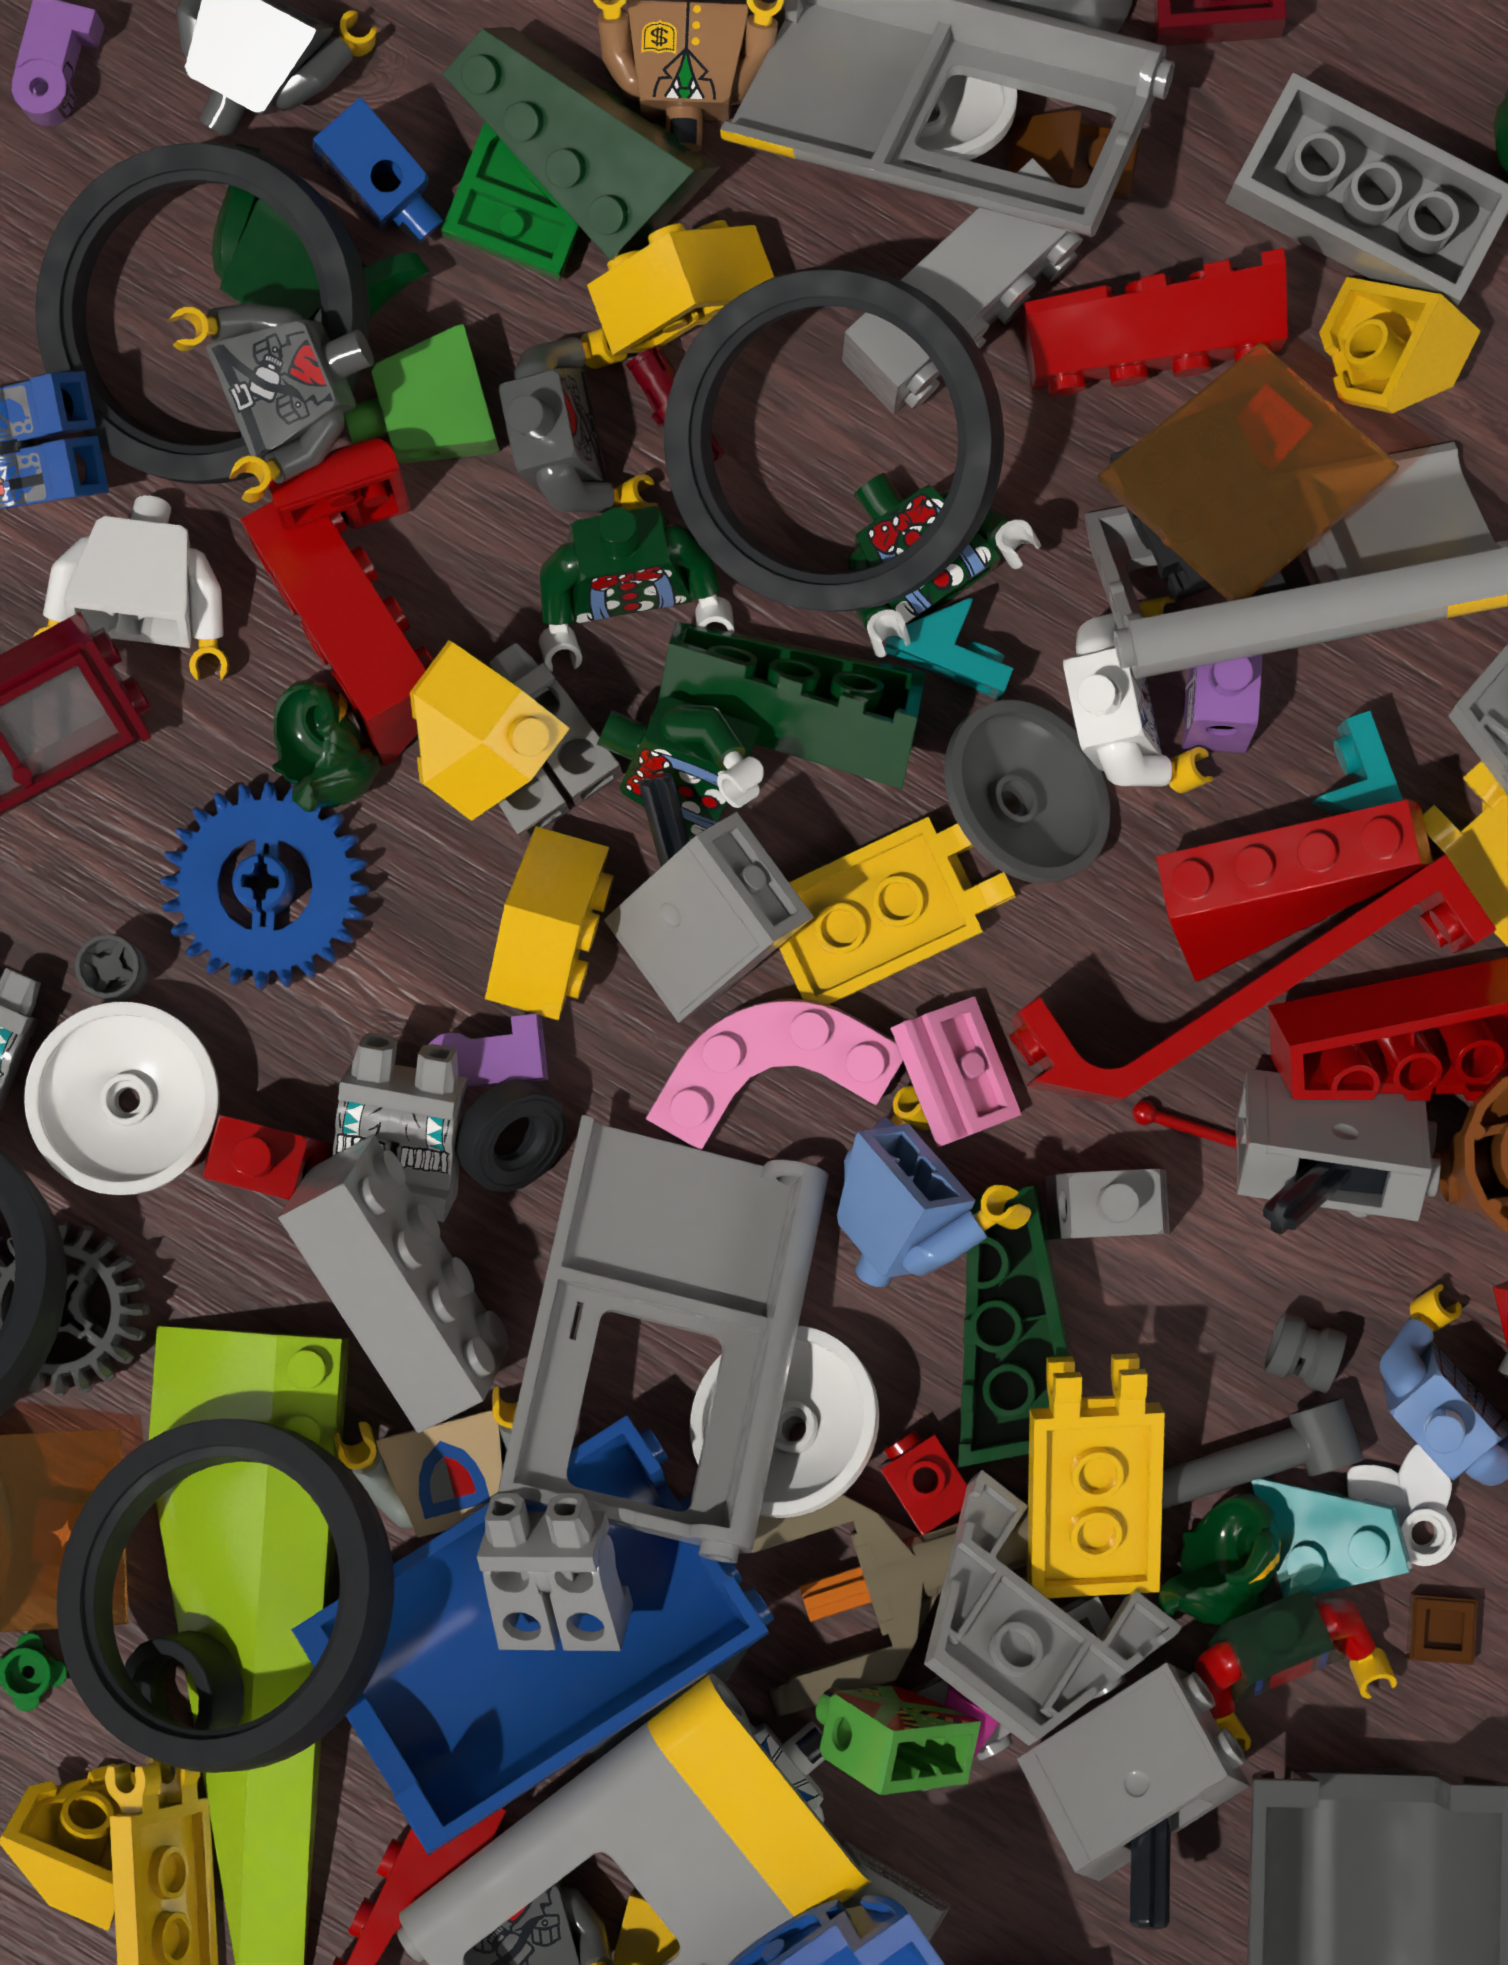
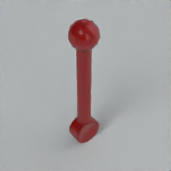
M1139 1101L1132 1109L1133 1119L1140 1125L1146 1126L1154 1122L1232 1147L1236 1152V1135L1158 1111L1150 1101Z

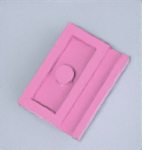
M975 996L891 1027L892 1034L937 1147L1022 1115Z

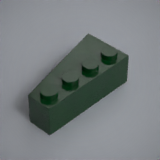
M514 27L482 28L442 75L609 260H614L621 254L645 248L649 244L648 236L654 231L665 227L721 167L705 155H698L678 142L675 135L657 123H650L626 107L623 100L607 89H600L577 74L578 70Z
M676 621L668 644L659 699L669 696L694 705L714 706L722 714L761 727L754 743L756 745L903 789L918 718L925 672Z
M1037 1185L1015 1189L1019 1193L1014 1198L1008 1200L1003 1208V1213L1009 1207L1017 1204L1030 1208L1031 1215L1024 1226L1018 1229H1008L995 1224L984 1231L988 1238L967 1251L963 1384L961 1387V1435L958 1467L1029 1454L1030 1409L1049 1408L1046 1358L1073 1356ZM982 1196L974 1197L976 1201L971 1210L973 1215L981 1210Z

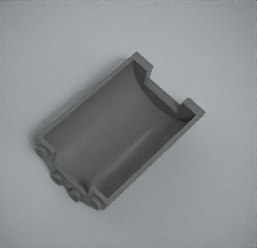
M1362 1766L1286 1767L1284 1779H1275V1771L1270 1770L1259 1771L1252 1775L1247 1965H1508V1783L1482 1777L1463 1776V1784L1446 1775H1440V1772Z

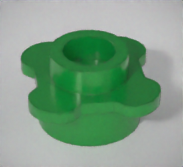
M36 1633L23 1634L18 1638L17 1647L6 1657H0V1684L3 1690L13 1697L15 1707L21 1711H31L37 1708L40 1704V1697L51 1687H59L64 1684L68 1676L66 1664L61 1660H54L44 1649L43 1638ZM25 1666L33 1667L35 1673L32 1678H27L23 1675Z

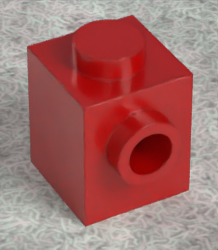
M915 1429L883 1450L889 1460L878 1467L922 1536L961 1511L967 1484L933 1432L921 1438Z

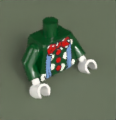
M881 473L865 483L854 493V496L873 522L855 535L854 545L856 550L848 559V571L878 566L909 548L932 524L950 490L938 493L933 487L927 485L904 500L885 473ZM990 507L982 525L971 542L954 562L936 578L920 589L898 600L877 607L856 610L857 616L868 631L875 655L881 658L886 656L882 641L890 636L901 637L905 646L910 645L911 641L906 627L907 624L932 614L997 569L1001 557L995 549L1001 551L1011 568H1021L1023 563L1014 550L1024 543H1030L1038 550L1041 548V543L1028 522L1023 520L1011 521Z
M650 506L634 510L612 508L605 511L601 516L574 521L569 527L567 543L562 544L542 564L540 569L542 621L545 624H549V627L543 631L539 639L545 664L550 671H553L551 659L554 653L562 649H568L574 669L580 666L582 661L581 651L575 632L568 627V623L573 620L574 624L691 603L692 599L699 600L695 610L696 625L707 627V624L711 622H720L727 627L728 632L734 633L732 606L729 601L717 596V593L721 591V586L713 560L700 547L689 529L678 524H670L661 507Z
M669 696L661 697L647 725L612 710L596 744L631 760L619 788L623 795L643 807L644 804L639 789L640 780L657 773H670L672 775L689 840L715 825L727 802L735 808H740L756 798L760 792L759 785L757 784L762 781L763 766L760 761L749 757L761 727L722 714L714 706L694 705Z

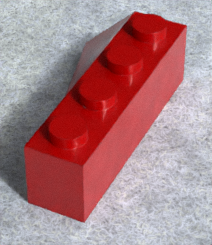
M1284 248L1261 252L1263 265L1242 270L1231 266L1229 259L1204 264V270L1188 276V281L1176 283L1174 277L1166 276L1165 273L1142 277L1140 280L1127 284L1125 286L1126 294L1113 296L1112 287L1104 285L1024 302L1020 320L1032 391L1048 388L1049 396H1066L1084 391L1086 389L1085 382L1110 379L1111 386L1123 387L1147 381L1149 379L1148 373L1172 369L1174 377H1189L1210 371V363L1235 360L1236 367L1247 368L1271 362L1273 354L1280 353L1288 339L1286 258Z
M271 501L240 519L249 543L292 615L296 616L299 614L302 619L300 621L302 630L322 665H331L333 669L331 675L341 694L349 702L356 719L358 720L363 717L373 744L372 747L377 751L382 765L386 766L395 761L418 734L417 720L412 717L410 691L433 662V658L424 646L413 650L403 633L411 628L400 606L392 595L381 600L371 584L378 580L379 577L361 546L350 551L340 534L348 529L340 513L287 530V528L284 529L274 501Z
M1409 799L1156 856L1168 919L1195 982H1200L1244 958L1246 959L1269 948L1270 945L1300 930H1305L1326 920L1327 917L1410 878L1433 862L1421 804Z
M1508 957L1268 1005L1271 1059L1293 1100H1373L1376 1094H1403L1406 1101H1430L1431 1094H1463L1467 1101H1476L1495 1080L1508 1075Z

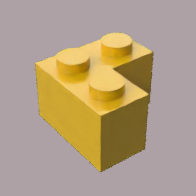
M719 220L705 224L695 230H685L684 225L678 223L654 231L648 236L650 243L642 250L621 254L614 260H610L607 263L609 271L587 284L611 353L612 355L644 352L658 344L664 346L696 325L707 324L725 305L751 288L774 278L756 226L728 227L725 220Z
M538 826L535 827L504 905L485 995L486 1000L559 1020L567 996L579 999L589 962L578 959L580 950L590 952L600 915L592 913L593 909L601 912L605 911L614 881V875L604 873L609 847Z

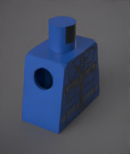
M362 97L358 98L313 138V159L379 230L383 229L393 220L412 243L417 246L444 222L421 195L427 189L429 177ZM380 175H389L397 181L399 186L391 192H382L377 189L372 180Z

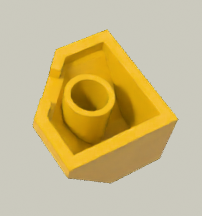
M1346 277L1319 333L1324 350L1332 357L1337 376L1333 378L1338 398L1346 404L1395 413L1452 388L1481 330L1442 294Z
M449 640L410 691L412 717L417 720L420 756H417L419 782L471 821L530 782L570 729L523 690Z
M116 1764L89 1770L87 1778L56 1786L54 1781L51 1780L29 1786L0 1838L1 1847L49 1906L109 1931L115 1920L110 1816L121 1814L122 1812L119 1804L107 1791L105 1774L107 1767ZM131 1771V1781L135 1786V1773Z

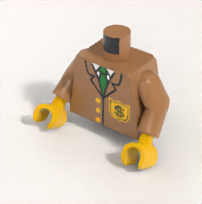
M593 0L603 10L597 16L602 60L621 93L632 101L640 102L642 117L666 119L665 129L675 135L678 142L693 152H698L702 149L703 120H729L732 105L742 103L769 49L775 44L778 21L773 18V15L782 8L785 1L777 0L773 3H765L761 0H746L747 4L628 0L627 12L621 9L627 0ZM748 7L754 14L748 16Z

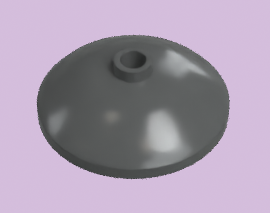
M1020 700L991 702L971 713L958 725L946 750L944 763L945 787L955 819L974 848L986 860L1004 873L1026 882L1038 884L1057 883L1067 880L1086 869L1097 858L1105 844L1110 824V802L1101 769H1098L1082 751L1078 734L1065 721L1052 712L1038 705Z

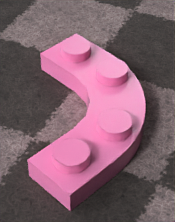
M793 998L758 1003L724 1015L697 1036L676 1064L649 1110L646 1119L698 1150H702L733 1096L750 1077L771 1067L800 1066L821 1073L865 1100L877 1105L903 1059L894 1039L839 1008L821 1002Z

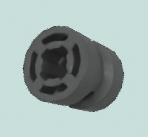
M110 934L95 936L85 942L77 953L75 961L76 977L83 989L93 996L112 1002L127 1001L139 994L146 984L149 972L147 959L138 947L119 936Z
M1283 1312L1272 1335L1263 1371L1281 1378L1289 1375L1297 1376L1303 1379L1306 1387L1327 1393L1338 1371L1347 1335L1329 1327L1321 1330L1310 1328L1307 1326L1304 1318Z

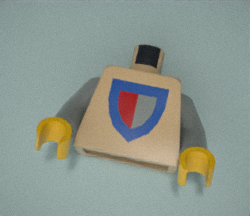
M496 1386L493 1388L492 1409L444 1421L420 1433L413 1429L380 1438L376 1441L379 1452L376 1449L371 1427L367 1422L358 1423L363 1441L357 1445L344 1444L339 1433H336L333 1438L339 1460L347 1468L352 1469L354 1475L369 1493L375 1506L398 1527L405 1529L413 1528L418 1537H423L448 1530L490 1503L491 1497L498 1493L517 1403L503 1401L500 1398V1387Z

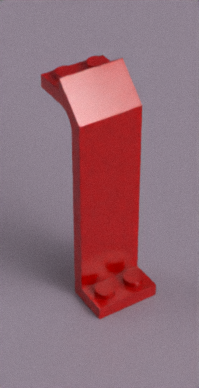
M1445 854L1123 1067L1103 1069L1086 1062L1077 1053L1041 997L1018 1011L1010 1019L1016 1030L1009 1035V1038L1029 1067L1039 1062L1045 1071L1044 1074L1028 1083L1025 1087L1114 1104L1125 1099L1417 904L1424 911L1419 916V921L1428 937L1438 948L1447 945L1452 954L1477 944L1497 929Z

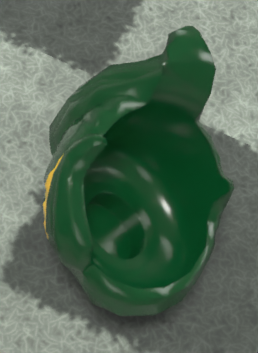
M311 679L296 681L279 697L274 710V739L278 750V762L274 763L272 768L275 772L283 774L288 782L295 785L292 790V800L305 812H312L317 807H338L361 798L368 791L375 777L380 772L381 763L377 751L361 741L360 725L349 702L326 683H317Z
M1235 1494L1208 1511L1204 1519L1197 1526L1183 1532L1184 1548L1181 1552L1180 1562L1182 1573L1170 1578L1160 1588L1159 1609L1168 1616L1174 1615L1179 1610L1205 1624L1232 1626L1257 1616L1258 1611L1261 1610L1264 1603L1263 1589L1268 1586L1280 1560L1281 1541L1277 1532V1520L1275 1513L1265 1500L1253 1494Z

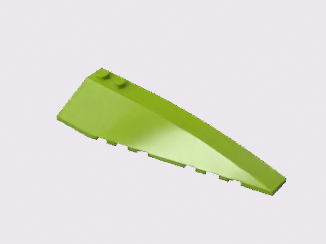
M157 1326L149 1440L181 1425L202 1420H253L275 1424L295 1431L314 1441L338 1458L333 1437L336 1433H339L341 1441L343 1440L350 1338ZM234 1462L212 1466L188 1476L157 1499L156 1506L178 1633L188 1630L208 1633L226 1646L238 1665L244 1686V1711L238 1725L240 1726L260 1718L285 1702L313 1671L314 1666L291 1629L331 1604L335 1543L319 1507L296 1481L271 1465L255 1462ZM184 1665L195 1725L198 1716L199 1696L194 1679ZM322 1738L298 1754L266 1767L235 1772H202L206 1797H208L210 1820L235 1965H306Z

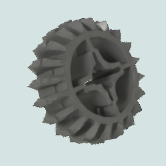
M57 1222L65 1255L76 1257L84 1261V1263L76 1273H71L68 1276L66 1292H73L70 1295L72 1299L67 1308L74 1314L73 1318L78 1322L70 1323L69 1320H61L55 1340L62 1333L69 1332L79 1339H86L95 1348L84 1357L70 1363H60L46 1359L27 1389L33 1393L40 1392L45 1386L48 1376H51L53 1395L65 1396L69 1389L71 1375L77 1389L81 1393L93 1390L91 1369L105 1382L111 1381L116 1377L115 1369L108 1360L110 1356L124 1364L132 1362L134 1354L130 1349L121 1344L123 1337L136 1341L144 1340L146 1331L141 1327L129 1325L130 1315H148L150 1313V1306L146 1303H130L129 1293L142 1291L147 1287L144 1278L124 1281L122 1274L136 1264V1260L132 1255L120 1257L114 1263L109 1260L118 1246V1241L115 1238L107 1237L101 1241L96 1249H93L96 1237V1229L94 1227L83 1226L78 1232L74 1243L72 1242L70 1223ZM11 1237L7 1240V1244L10 1252L15 1258L13 1240ZM0 1255V1273L2 1274L0 1277V1329L11 1303L16 1270L15 1260L11 1262L2 1255ZM99 1275L108 1289L111 1301V1316L107 1330L101 1326L102 1322L92 1314L89 1306V1298L97 1285L95 1280Z

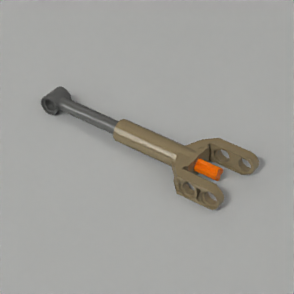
M1344 1397L1289 1414L1292 1428L1164 1468L1162 1510L1304 1464L1310 1477L1364 1460ZM844 1494L825 1507L801 1516L789 1518L759 1516L753 1553L853 1521L856 1532L850 1533L860 1566L799 1585L804 1605L811 1623L872 1603L882 1636L889 1634L891 1640L889 1644L795 1673L785 1684L770 1689L768 1694L775 1716H783L816 1706L821 1695L832 1687H838L842 1690L872 1688L897 1680L937 1596L941 1595L958 1521L936 1527L922 1536L921 1533H916ZM1028 1498L1021 1500L1026 1505H1028ZM1028 1507L996 1555V1558L1012 1571L1027 1567Z

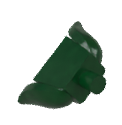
M236 143V147L249 149L261 154L259 148ZM229 185L218 214L211 250L214 272L221 280L220 290L237 305L254 302L292 308L303 319L321 322V296L317 276L309 254L297 233L274 208L262 199L245 190ZM402 253L383 258L367 267L362 262L369 294L370 318L407 286L431 273L417 253Z

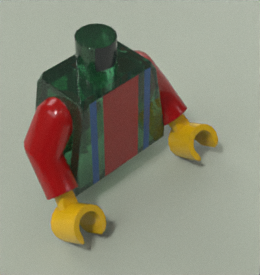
M1310 1589L1299 1591L1223 1624L1207 1644L1208 1649L1199 1655L1195 1664V1673L1201 1677L1214 1698L1215 1706L1209 1709L1217 1726L1220 1730L1226 1728L1234 1736L1244 1752L1250 1748L1251 1739L1234 1713L1235 1704L1346 1657L1350 1659L1349 1666L1359 1692L1364 1698H1372L1368 1684L1376 1679H1388L1392 1689L1397 1685L1396 1677L1386 1653L1381 1648L1376 1647L1375 1641L1355 1604L1342 1596L1320 1599Z

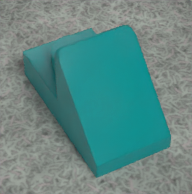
M973 598L963 600L907 624L906 627L911 641L908 646H905L901 637H888L884 649L886 655L999 701L1014 669L1002 664L1005 656L993 648L976 642H969L967 649L955 645Z
M1371 711L1345 719L1337 727L1340 737L1333 740V745L1342 771L1345 775L1354 773L1357 783L1321 795L1312 804L1336 816L1402 801L1403 798Z

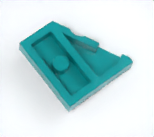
M1269 1476L1251 1481L1255 1496L1266 1501L1275 1513L1277 1520V1532L1281 1546L1280 1560L1276 1567V1573L1284 1602L1409 1573L1413 1569L1394 1505L1368 1499L1360 1501L1343 1497L1338 1492L1316 1487L1309 1489L1278 1482L1276 1478Z

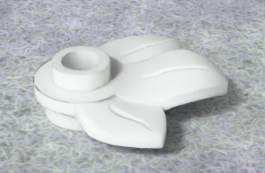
M1418 1444L1414 1445L1407 1453L1398 1473L1390 1468L1378 1465H1357L1349 1468L1347 1471L1349 1498L1360 1501L1368 1499L1396 1507L1412 1564L1431 1566L1449 1556L1457 1538L1455 1522L1446 1510L1452 1491V1483L1450 1478ZM1420 1521H1429L1434 1527L1433 1539L1424 1545L1416 1544L1412 1539V1528Z

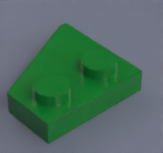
M484 121L441 229L442 235L455 242L560 281L581 227Z

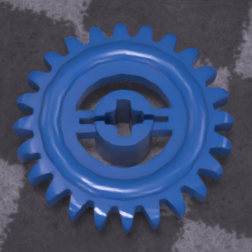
M271 781L265 782L260 800H255L250 788L246 784L241 783L238 787V804L234 806L223 794L216 792L214 799L218 812L217 815L213 817L202 809L195 807L192 810L193 815L201 829L198 832L181 827L176 829L177 836L188 846L186 852L167 851L164 853L168 861L181 868L180 874L165 876L159 880L161 885L179 891V896L165 902L162 905V909L167 913L184 914L185 917L171 929V934L175 937L192 934L196 936L186 950V955L189 958H196L208 951L211 952L206 966L208 974L214 975L228 963L231 964L229 980L234 986L239 985L243 981L249 970L253 971L255 986L259 990L266 988L271 972H276L282 985L289 988L293 983V968L297 966L309 978H315L317 971L314 957L320 955L330 963H336L338 957L331 942L336 939L346 943H353L355 940L354 936L343 925L345 920H363L366 917L364 911L351 904V899L367 895L370 892L368 885L352 880V876L364 870L368 866V862L363 858H347L346 855L358 844L359 837L356 834L336 837L344 822V816L341 813H335L322 821L320 818L324 807H317L312 812H305L292 800V790L295 785L291 786L284 800L279 801L276 787ZM256 842L255 854L248 856L239 863L234 870L232 878L233 891L239 902L252 910V930L235 922L222 904L220 881L224 866L233 854L249 843ZM280 842L288 844L302 855L310 868L312 890L308 905L299 918L283 929L276 930L277 914L290 905L296 891L295 877L290 869L279 861ZM266 845H269V855L266 854ZM267 865L268 874L278 880L279 885L278 888L267 890L266 899L262 900L261 904L260 895L250 889L249 884L250 880L256 881L261 879L262 870L266 869ZM264 912L266 913V927H262Z

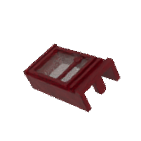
M81 611L0 655V814L141 738L144 742L151 738L142 715L151 710L144 692L134 676L124 681L114 667V665L122 662V658L104 627L93 632Z

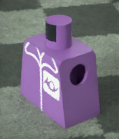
M1262 655L1187 669L1182 749L1190 750L1195 747H1202L1207 751L1246 752L1258 725ZM1230 726L1233 727V729H1214L1211 727Z

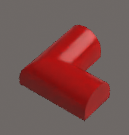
M379 438L367 439L330 451L324 461L318 466L280 484L272 480L268 485L284 529L287 528V530L343 511L346 512L351 529L354 528L356 530L408 513V510L411 509L395 453L389 443Z

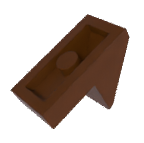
M1075 109L1017 117L1014 123L1007 171L1017 173L1033 158L1057 184L1070 188H1082L1088 183L1112 128L1080 124L1082 111ZM1140 134L1112 198L1130 200Z

